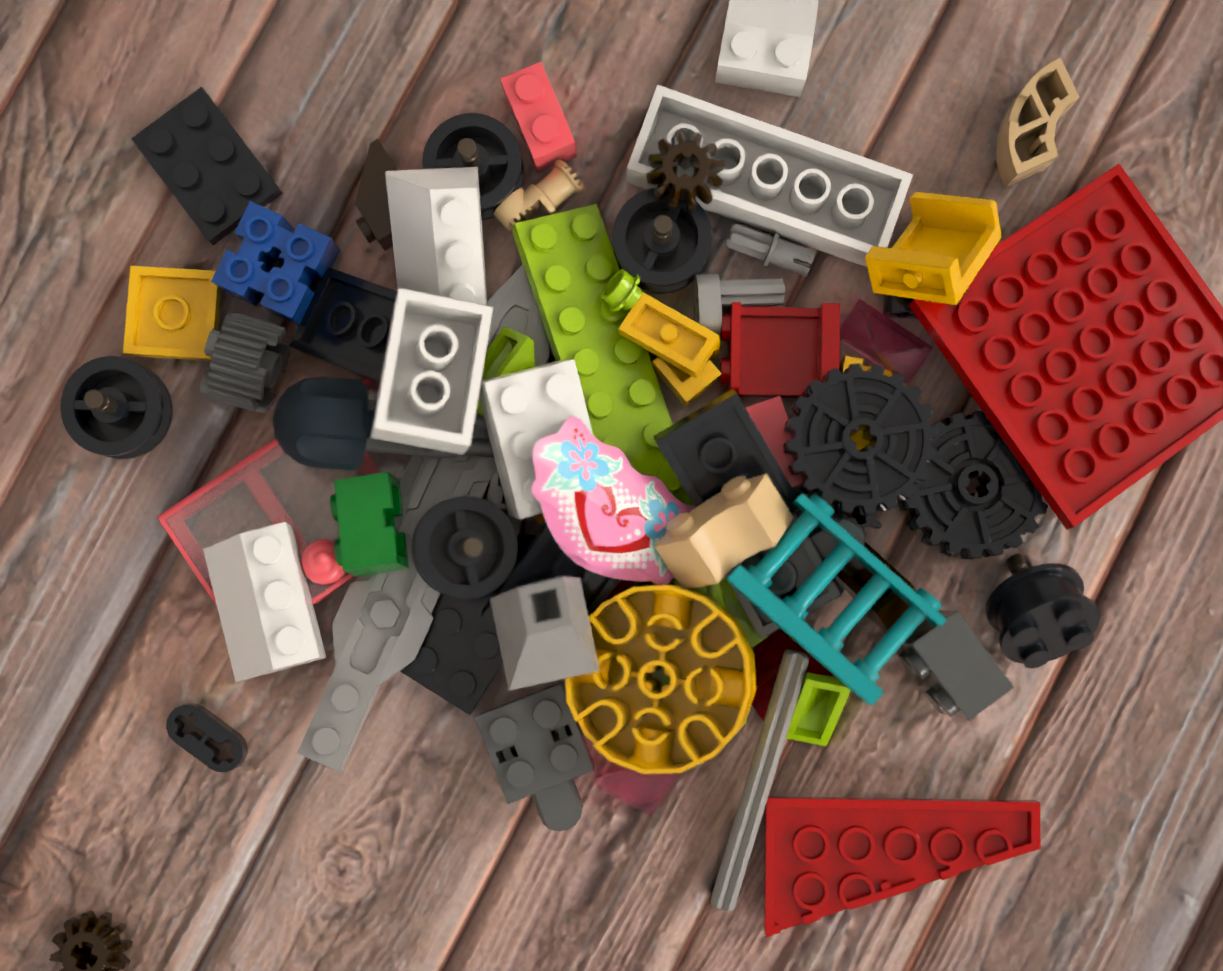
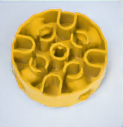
M680 585L632 587L603 602L593 614H590L589 622L600 671L565 678L566 700L575 721L579 722L584 735L594 743L593 746L609 761L642 774L681 773L716 756L744 726L757 690L755 655L739 621L712 596L692 589H682ZM664 667V673L671 677V682L663 685L661 689L659 688V680L652 678V672Z

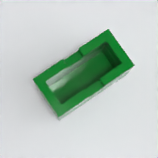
M389 472L334 480L335 494L330 496V509L333 519L338 521L340 537L334 542L336 561L339 566H342L343 571L357 577L409 569L406 536L404 532L396 533L395 517L403 516L400 480Z

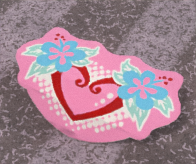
M569 417L558 433L537 441L533 449L532 459L536 479L532 484V495L541 502L542 511L549 530L563 552L576 564L605 577L628 581H651L658 586L669 584L675 577L656 550L655 545L668 532L665 527L672 518L684 512L689 513L696 507L684 504L675 498L659 478L642 475L637 472L619 448L609 446L596 439L589 432L585 424L576 417Z

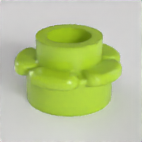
M621 269L608 281L602 291L601 298L610 304L609 308L612 312H617L620 309L628 311L636 304L642 294V289L637 286L640 283V276L636 275L633 277L624 269Z

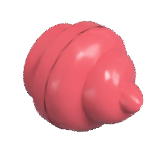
M329 539L316 540L304 550L301 566L306 577L312 582L320 585H329L337 582L345 574L342 566H339L336 561L334 552L335 541Z

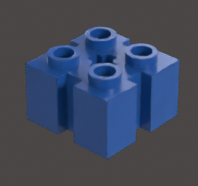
M249 201L235 230V234L243 242L237 254L226 249L211 282L223 292L253 306H256L260 297H262L260 305L271 314L299 326L315 294L310 289L315 277L322 279L327 267H333L340 248L331 237L298 223L293 233V227L282 215ZM280 258L284 262L281 269L278 267L270 269L271 264L275 260Z

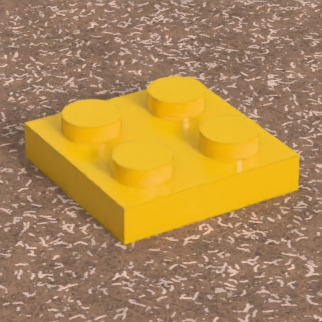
M130 266L123 354L135 357L212 361V357L205 355V345L211 330H219L222 290L211 282L216 271Z

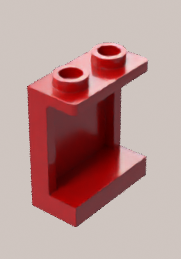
M732 302L729 314H722L720 337L721 340L728 341V358L720 359V385H728V391L734 388L739 397L780 396L781 398H799V396L807 398L804 390L815 379L823 383V376L827 375L828 371L835 368L839 370L840 303H822L819 308L749 307L741 306V302Z

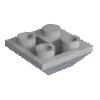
M559 577L517 587L490 598L509 691L600 671L580 578Z

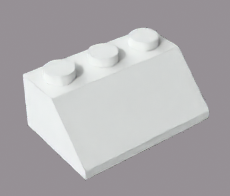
M478 167L386 171V186L398 289L401 288L487 306Z
M282 522L240 533L203 549L235 682L326 658L307 578L301 566V554L295 530L292 525Z

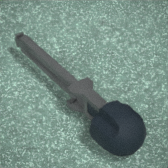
M333 377L303 379L288 387L278 399L272 418L275 438L284 453L299 464L314 468L355 471L362 465L365 452L422 455L440 458H456L458 455H461L370 438L377 400H368V387L358 379ZM478 413L475 414L471 444L463 454L464 456L494 458L484 416Z

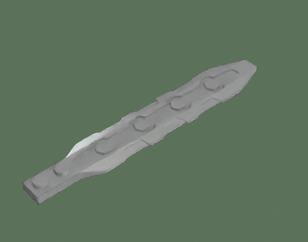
M522 264L487 301V306L493 307L486 351L505 326L530 337L534 341L536 367L547 363L550 356V343ZM412 455L400 481L403 516L395 517L396 533L404 532L406 536L409 569L358 576L355 582L350 583L332 623L335 670L297 754L338 772L343 771L380 686L416 660L434 619L431 614L441 593L428 586L415 568L412 559L411 543L416 525L431 507L444 500L460 496H473L483 499L487 487L497 471L494 458L458 455L456 458H440Z

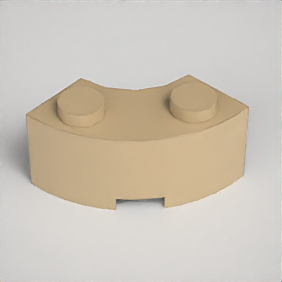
M1061 57L1043 67L1029 80L1004 115L996 143L997 168L1004 189L1043 172L1058 157L1054 141L1056 123L1080 98Z
M767 474L748 480L745 476H738L727 482L720 493L703 502L691 512H684L672 518L665 527L668 532L659 540L655 548L682 589L717 584L731 569L746 558L760 551L775 547L794 517Z

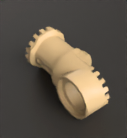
M558 159L554 163L555 169L537 185L530 184L525 190L523 188L517 189L497 207L493 215L510 233L515 223L529 220V216H533L539 207L547 215L556 214V208L574 192L581 193L585 189L584 184L576 177V173L570 174L572 169L568 168L566 163Z

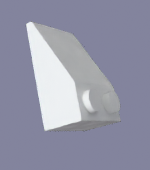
M729 0L715 83L800 97L808 73L819 0Z

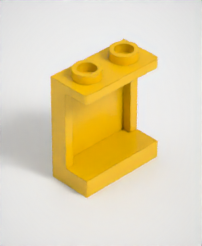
M914 192L909 199L913 215L912 221L892 248L872 246L865 256L873 293L957 305L1002 237L997 204L994 200Z

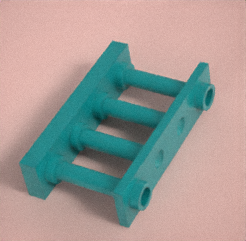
M802 493L797 496L792 504L803 513L779 539L775 547L771 548L756 567L751 564L745 570L739 564L725 580L864 703L873 706L884 693L875 684L880 678L877 674L878 671L924 619L932 626L941 627L947 619L938 612L942 604L934 596L921 587L915 592L830 518L835 511L824 500L815 494L808 498ZM816 526H819L838 545L791 598L787 595L781 601L768 590L769 586L773 583L770 578ZM853 556L874 576L827 629L822 627L816 632L803 621L808 615L805 610ZM888 588L891 589L910 607L863 660L858 658L852 664L839 652L844 646L841 641Z

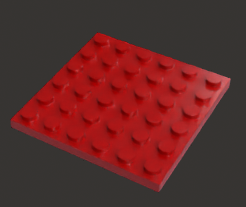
M1120 164L997 244L957 305L919 299L913 300L908 305L1066 530L1080 524L1223 420V307Z

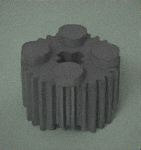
M228 313L223 321L221 331L212 329L206 341L205 355L212 357V361L209 365L210 370H206L200 384L201 395L218 402L267 414L271 410V406L274 405L277 394L269 391L275 386L280 371L285 372L289 363L290 343L282 340L286 335V328L242 314Z

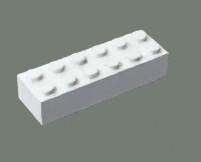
M657 85L627 166V183L644 189L656 188L658 185L647 183L646 176L648 172L654 170L648 164L649 155L661 154L658 149V142L661 139H665L675 146V133L680 131L684 134L685 143H691L693 135L699 132L702 135L700 147L703 148L708 144L714 143L717 146V150L713 158L724 161L723 171L717 174L723 179L722 187L717 190L710 189L713 195L712 202L705 204L696 197V201L704 210L771 234L777 232L780 234V237L867 267L865 256L872 246L888 247L913 174ZM678 166L677 176L680 177L686 173L692 178L694 168L690 167L684 170L681 166Z

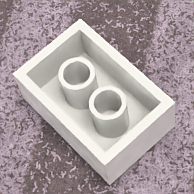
M401 288L398 289L393 306L370 438L461 455L466 452L471 444L493 307Z
M574 359L559 360L481 381L479 400L508 513L515 518L523 519L543 513L541 502L532 495V484L536 479L532 459L533 449L537 441L558 433L565 421L571 416L580 419L593 435Z

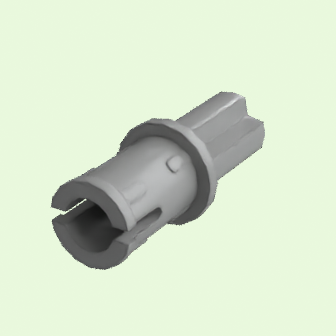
M739 223L733 224L726 240L728 248L763 260V265L766 267L771 263L801 274L803 277L807 276L810 270L809 265L812 264L816 250H810L780 239V234L777 232L772 236Z

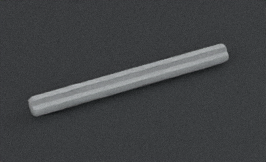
M787 649L781 661L711 895V904L718 909L732 911L738 899L809 663L808 655L800 651Z

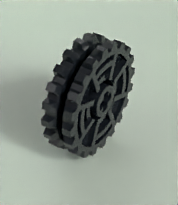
M860 363L850 364L844 370V374L835 368L823 376V383L815 379L804 390L807 398L799 396L791 407L796 417H790L784 426V431L791 435V439L783 444V453L793 457L794 462L787 468L791 476H801L803 481L799 489L804 494L813 491L828 505L831 503L835 504L836 513L842 515L852 513L853 509L856 508L859 516L874 514L877 506L883 512L898 506L897 498L902 501L906 498H911L917 492L913 484H919L921 481L927 480L930 472L925 467V464L936 460L938 450L930 446V440L938 436V427L929 425L927 420L934 412L930 405H921L918 398L922 393L917 386L907 389L903 385L905 376L898 372H895L891 377L885 376L883 366L875 364L867 372L862 370ZM859 430L863 431V439L869 441V445L860 449V451L856 450V442L849 440V437Z
M974 411L971 415H966L965 418L962 413H957L944 419L943 423L938 421L931 425L938 427V436L930 440V446L938 450L936 460L925 464L930 475L926 481L913 484L917 492L911 498L898 502L900 511L910 512L911 519L907 522V525L911 531L920 529L924 533L921 541L925 545L940 544L941 554L951 556L952 554L958 555L960 552L962 559L981 558V555L984 558L1003 554V548L1005 550L1011 547L1017 548L1023 544L1021 535H1026V533L1032 534L1039 526L1034 518L1037 515L1046 514L1049 505L1042 501L1041 493L989 419H986L984 412ZM970 479H978L980 485L976 487V492L969 494L965 487L970 484Z

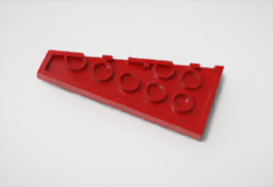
M768 796L764 811V936L766 938L781 933V930L802 923L806 925L821 920V917L846 909L853 910L917 889L918 886L929 882L949 879L958 876L960 872L985 864L989 866L1041 849L1040 802L1036 800Z

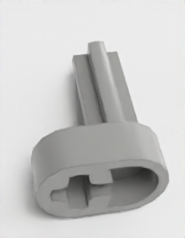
M695 274L693 281L694 321L720 335L722 329V307H730L732 302H741V306L784 305L785 284H783V279L720 280L718 274Z

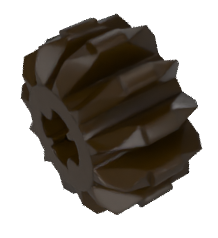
M680 131L676 132L675 146L669 141L661 139L658 142V149L661 154H650L648 157V164L654 170L647 173V183L658 185L654 191L656 200L671 195L669 209L676 210L679 200H685L687 210L689 212L694 211L696 208V197L703 203L709 204L713 199L710 189L717 190L722 187L723 179L717 174L723 171L724 161L713 158L717 150V146L714 143L708 144L703 148L700 147L702 135L699 132L693 135L691 143H685L684 134ZM678 166H681L684 170L690 167L694 168L693 177L690 178L686 173L678 177Z
M89 910L81 914L80 920L72 917L64 923L65 932L56 934L52 940L61 950L51 954L49 961L55 963L62 962L63 968L59 971L124 970L129 966L131 960L123 952L132 947L133 941L120 939L119 934L125 931L126 924L120 923L115 927H111L112 913L105 912L97 919L94 911ZM88 943H90V944L93 945V947H92V949H91L90 947H88V946H86V945H87ZM91 953H93L95 956L98 957L93 959L92 957H90Z

